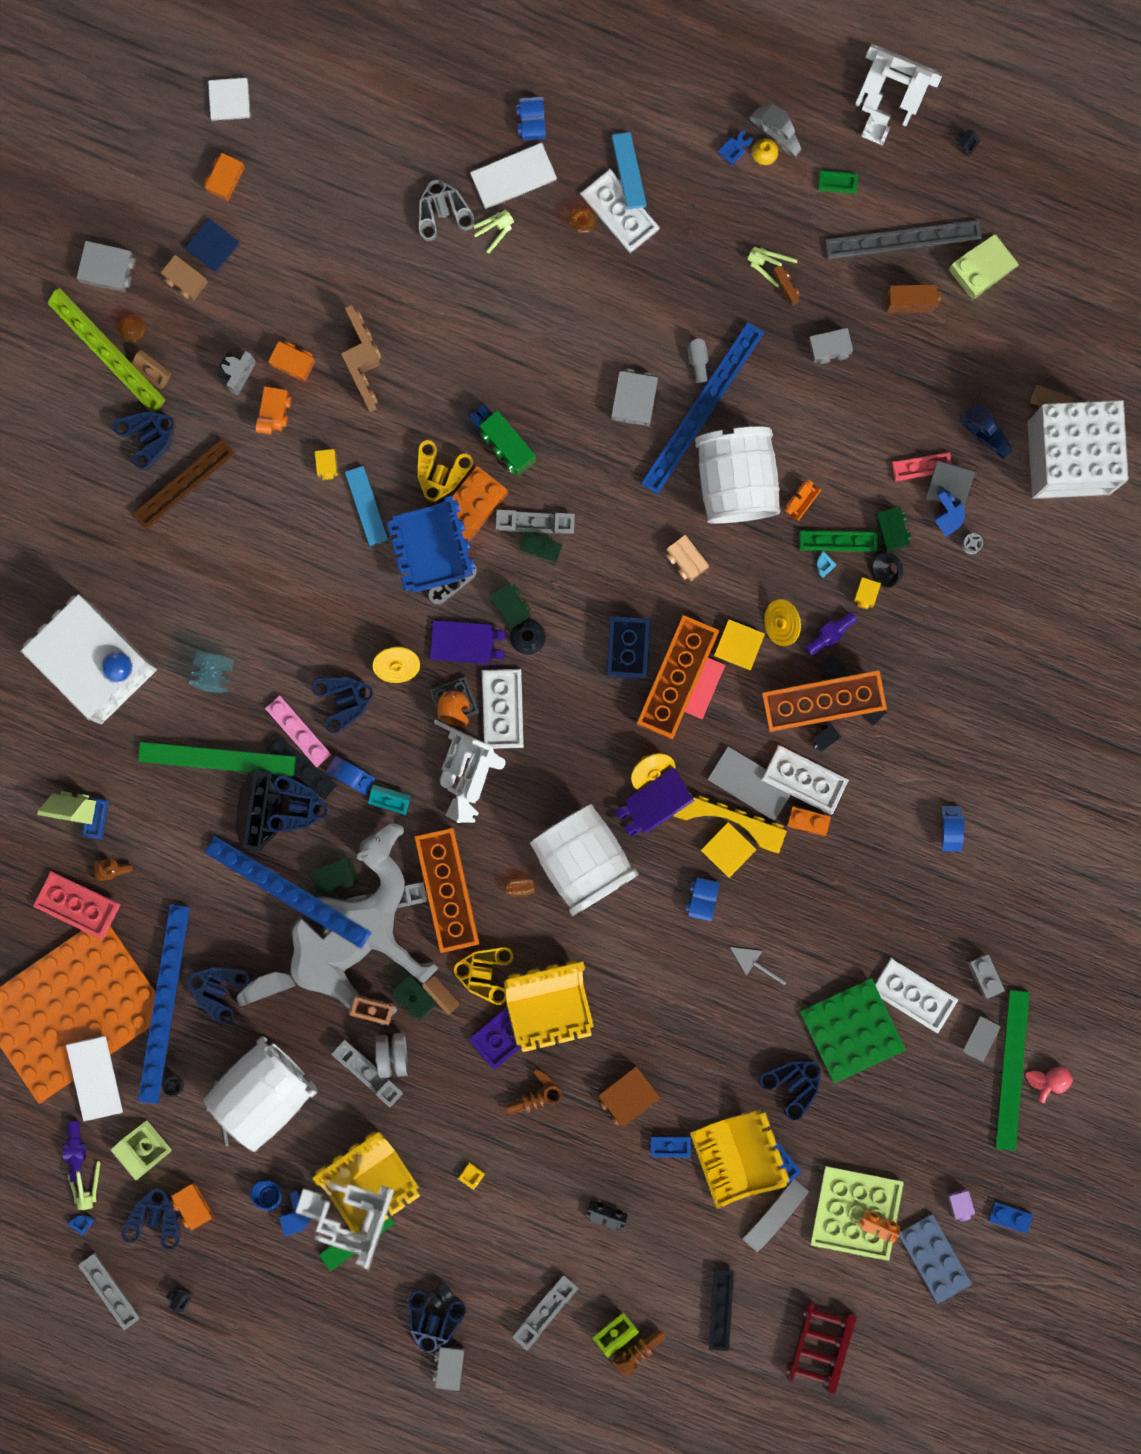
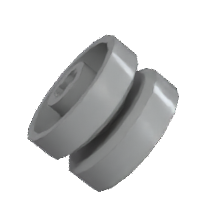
M394 1033L392 1036V1046H390L387 1034L376 1035L375 1057L379 1078L391 1077L392 1065H394L397 1077L408 1076L405 1033Z

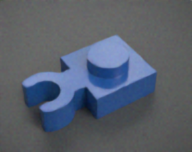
M744 130L739 133L737 141L731 138L718 151L731 166L745 154L746 150L743 147H747L752 143V138L748 141L742 139L746 133Z

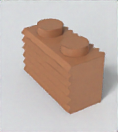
M356 994L353 995L349 1009L351 1016L387 1025L390 1023L393 1012L392 1004L387 1003V1001L384 1003L383 1001L372 1000V998L368 999V997L365 998Z

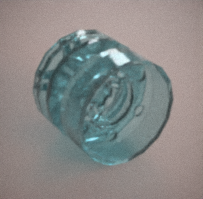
M194 651L192 664L199 667L200 671L190 672V675L198 677V680L189 679L188 685L206 692L228 693L229 687L221 685V682H231L230 679L223 677V673L233 672L235 659Z

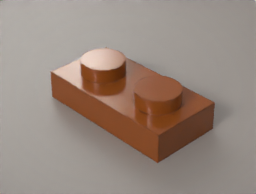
M777 266L773 270V275L788 302L793 306L798 303L800 292L789 281L791 277L787 269Z

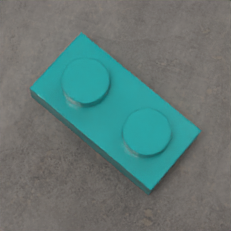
M373 785L368 804L406 815L411 796Z

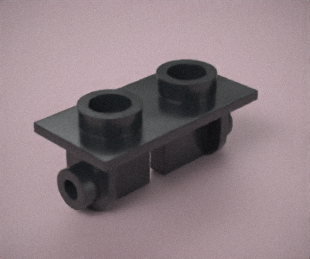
M590 1201L585 1215L589 1221L600 1225L603 1219H606L605 1226L616 1231L623 1230L628 1214L620 1209H613L601 1202Z

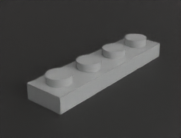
M96 1253L78 1265L123 1330L141 1318Z

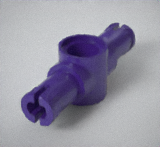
M849 612L838 621H830L818 631L817 637L804 647L806 652L812 656L824 646L831 647L843 637L845 630L857 621L856 616Z
M79 1121L67 1122L68 1140L63 1145V1158L69 1164V1182H77L76 1172L79 1171L81 1176V1163L86 1158L85 1143L80 1139Z

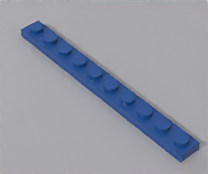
M749 322L746 324L642 481V486L658 495L764 335L763 331Z
M215 836L205 851V854L360 949L363 948L372 933Z
M170 905L138 1102L159 1103L190 907Z

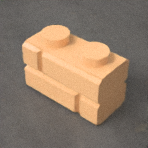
M686 535L666 550L668 553L666 557L672 565L677 564L680 568L678 573L684 580L688 579L691 582L709 568L708 563Z

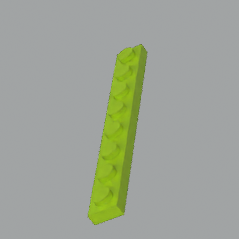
M60 288L55 290L47 302L52 309L150 412H158L166 399Z

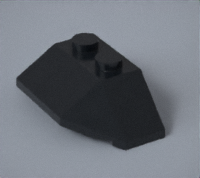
M252 770L241 787L235 829L242 849L261 851L277 834V832H272L268 828V820L273 815H280L283 794L275 790L274 776L270 772ZM273 818L271 820V827L278 829L279 818Z

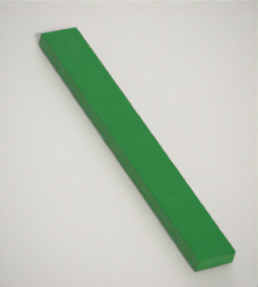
M140 742L138 762L241 772L258 770L270 772L273 775L294 776L296 757Z
M1009 990L995 1149L1016 1151L1030 992Z

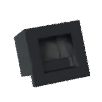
M830 721L825 724L827 729L821 727L813 733L815 737L809 743L815 751L819 749L822 752L841 738Z

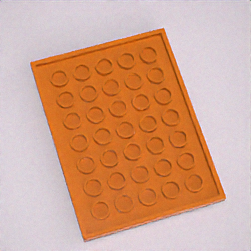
M111 925L103 940L82 930L0 987V1048L38 1104H41L74 1081L66 1044L106 1035L110 1055L150 1028L156 990Z

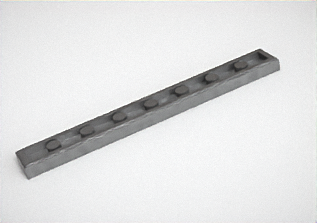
M979 220L826 239L825 248L827 260L981 241L982 238Z

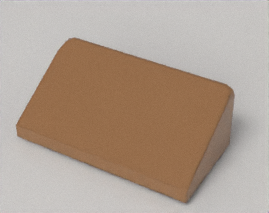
M435 976L422 985L447 1015L460 1005Z

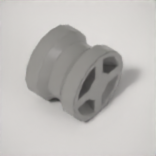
M976 533L968 534L962 541V548L968 554H976L983 546L982 537Z

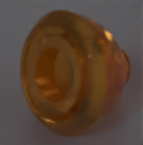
M578 207L570 215L571 227L580 234L589 233L596 226V214L589 207Z
M129 314L121 319L119 332L125 340L137 341L145 334V322L138 315Z

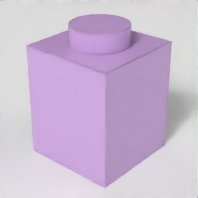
M965 1189L947 1194L953 1218L959 1219L960 1222L971 1219V1215H974L975 1211L969 1191Z

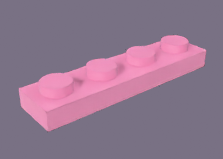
M281 696L265 708L317 768L332 755Z

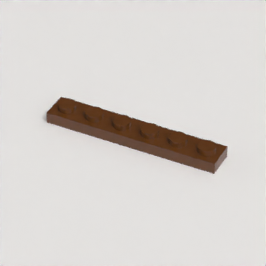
M221 439L133 515L147 530L236 454Z

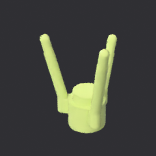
M507 210L501 213L498 212L494 216L473 226L478 228L493 221L474 234L475 237L483 234L495 225L499 230L503 228V231L487 249V253H490L503 236L512 229L510 225L514 223V220Z
M754 247L748 257V261L752 262L751 267L757 269L764 277L778 287L779 284L759 264L763 266L765 261L782 266L781 262L768 256L797 263L798 260L767 251L763 248Z
M100 1161L96 1162L91 1195L90 1192H83L79 1171L76 1172L79 1193H77L75 1183L69 1182L74 1196V1203L77 1204V1210L93 1208V1202H97L96 1191Z

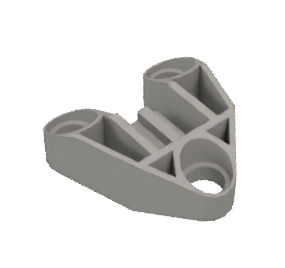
M771 104L757 108L751 114V121L769 139L773 140L791 157L795 158L798 155L801 147L787 111Z
M433 180L428 184L419 202V232L421 238L425 241H432L437 236L435 217L430 202H434L438 218H444L450 215L445 198L449 197L458 227L461 230L467 231L474 226V216L457 189L440 180ZM439 185L442 191L434 194L431 192V187ZM463 216H468L471 219V223L468 226H463L460 223V219ZM425 227H432L434 233L427 237L423 234V229Z
M274 972L251 981L236 996L239 1007L295 987L296 984L291 975Z

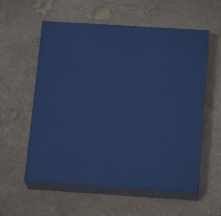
M209 218L185 249L217 273L240 242Z

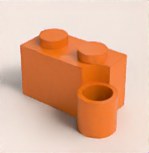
M264 386L260 413L256 423V432L272 435L273 430L282 432L283 427H287L288 416L286 415V410L290 408L292 401L288 390Z

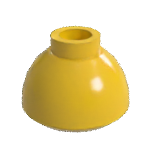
M761 138L752 147V157L761 165H769L778 157V146L769 138Z

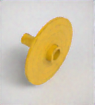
M778 599L769 604L764 616L765 629L769 638L780 646L793 644L801 630V620L797 609L791 602L784 599Z
M404 647L384 649L373 660L375 674L380 679L391 683L408 681L420 669L418 656L412 650Z
M661 753L643 756L631 773L633 786L637 790H641L670 769L676 768L675 762L670 756Z

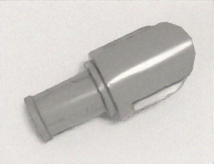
M695 339L688 344L689 362L694 366L696 383L707 382L705 366L709 361L707 346L704 340Z

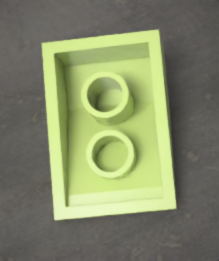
M995 234L953 263L949 271L970 298L974 300L1019 266V264Z

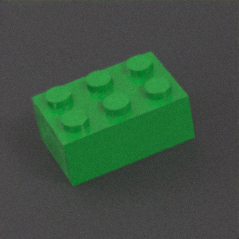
M496 411L479 425L480 437L487 445L490 443L493 446V453L499 460L501 458L505 460V467L512 475L514 473L517 476L521 475L536 462V455L499 411Z

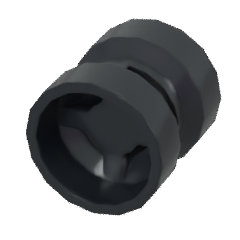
M178 1076L168 1077L162 1084L163 1092L170 1097L180 1094L184 1089V1082Z
M443 1281L438 1284L437 1289L431 1290L427 1294L438 1309H441L447 1300L455 1297L454 1293Z

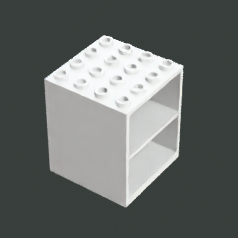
M1123 401L1042 405L1028 421L1032 499L1111 495L1128 481Z
M80 595L77 597L72 596L66 602L67 606L62 611L58 610L52 616L53 620L48 625L44 624L37 631L39 634L34 639L30 638L23 644L24 648L21 651L89 720L102 725L157 669L91 602ZM123 652L130 657L133 664L132 673L126 680L113 683L104 678L101 672V663L108 654Z

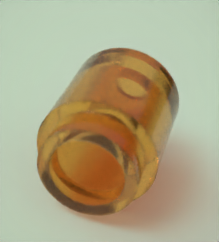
M533 878L509 880V884L505 885L507 896H511L512 900L530 897L531 894H535Z

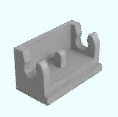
M980 1016L963 1052L984 1062L1001 1027Z

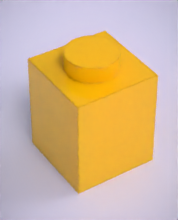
M335 450L315 451L318 477H322V480L334 479V476H338Z
M862 577L853 602L863 609L872 608L881 583Z

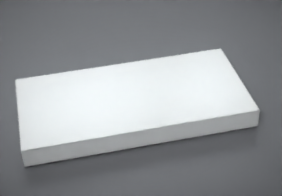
M542 143L470 172L485 209L557 180Z
M610 169L580 193L581 197L629 253L660 229L644 208L626 209L621 182Z
M521 669L482 670L484 743L494 749L524 748Z
M780 745L777 746L761 779L830 815L834 813L849 781Z
M892 958L889 959L875 982L882 1000L936 1033H939L958 1001L952 995Z
M106 1035L66 1044L83 1121L123 1113Z

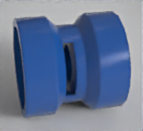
M483 403L476 412L470 413L468 417L480 430L479 425L493 415V413Z

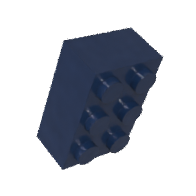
M610 617L608 678L646 680L650 619Z

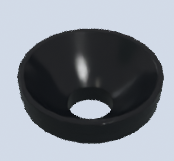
M886 552L878 554L874 558L872 573L876 582L881 583L880 586L884 588L895 587L901 582L903 564L896 555ZM892 563L897 566V573L892 571Z
M531 619L519 621L514 625L510 633V641L514 649L525 655H532L540 651L546 639L544 628L537 621ZM526 630H530L534 634L533 639L529 642L522 639V633Z

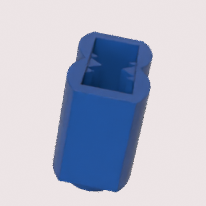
M543 97L521 98L520 104H516L517 116H521V123H518V135H522L523 140L546 139Z
M698 877L696 881H692L690 892L693 893L691 901H687L685 912H689L688 917L712 921L720 886L719 882Z

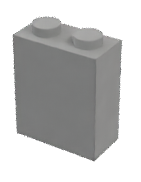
M85 241L77 280L83 284L125 293L126 288H129L131 284V276L129 275L130 270L135 267L136 258H134L131 251Z
M630 369L619 371L611 420L650 427L658 377H654V374L644 372L643 375L635 374V371Z

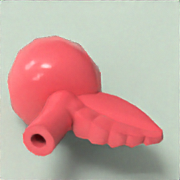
M1063 1066L1051 1069L1046 1075L1039 1071H1030L1025 1074L1026 1079H1028L1027 1081L1033 1088L1042 1089L1037 1101L1044 1104L1051 1090L1056 1094H1061L1073 1082L1071 1073Z

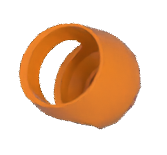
M456 690L445 692L438 700V718L454 726H467L469 719L462 713V710L470 709L468 698L462 692Z

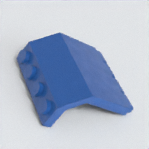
M452 496L446 497L444 502L393 516V521L386 522L389 536L398 535L397 538L391 539L394 555L403 554L402 557L396 558L399 574L408 573L407 576L401 577L404 591L412 590L413 593L454 583L473 575L472 570L476 568L473 557H468L467 551L471 550L468 538H463L462 531H466L463 519L459 520L457 512H461L458 500L454 501Z

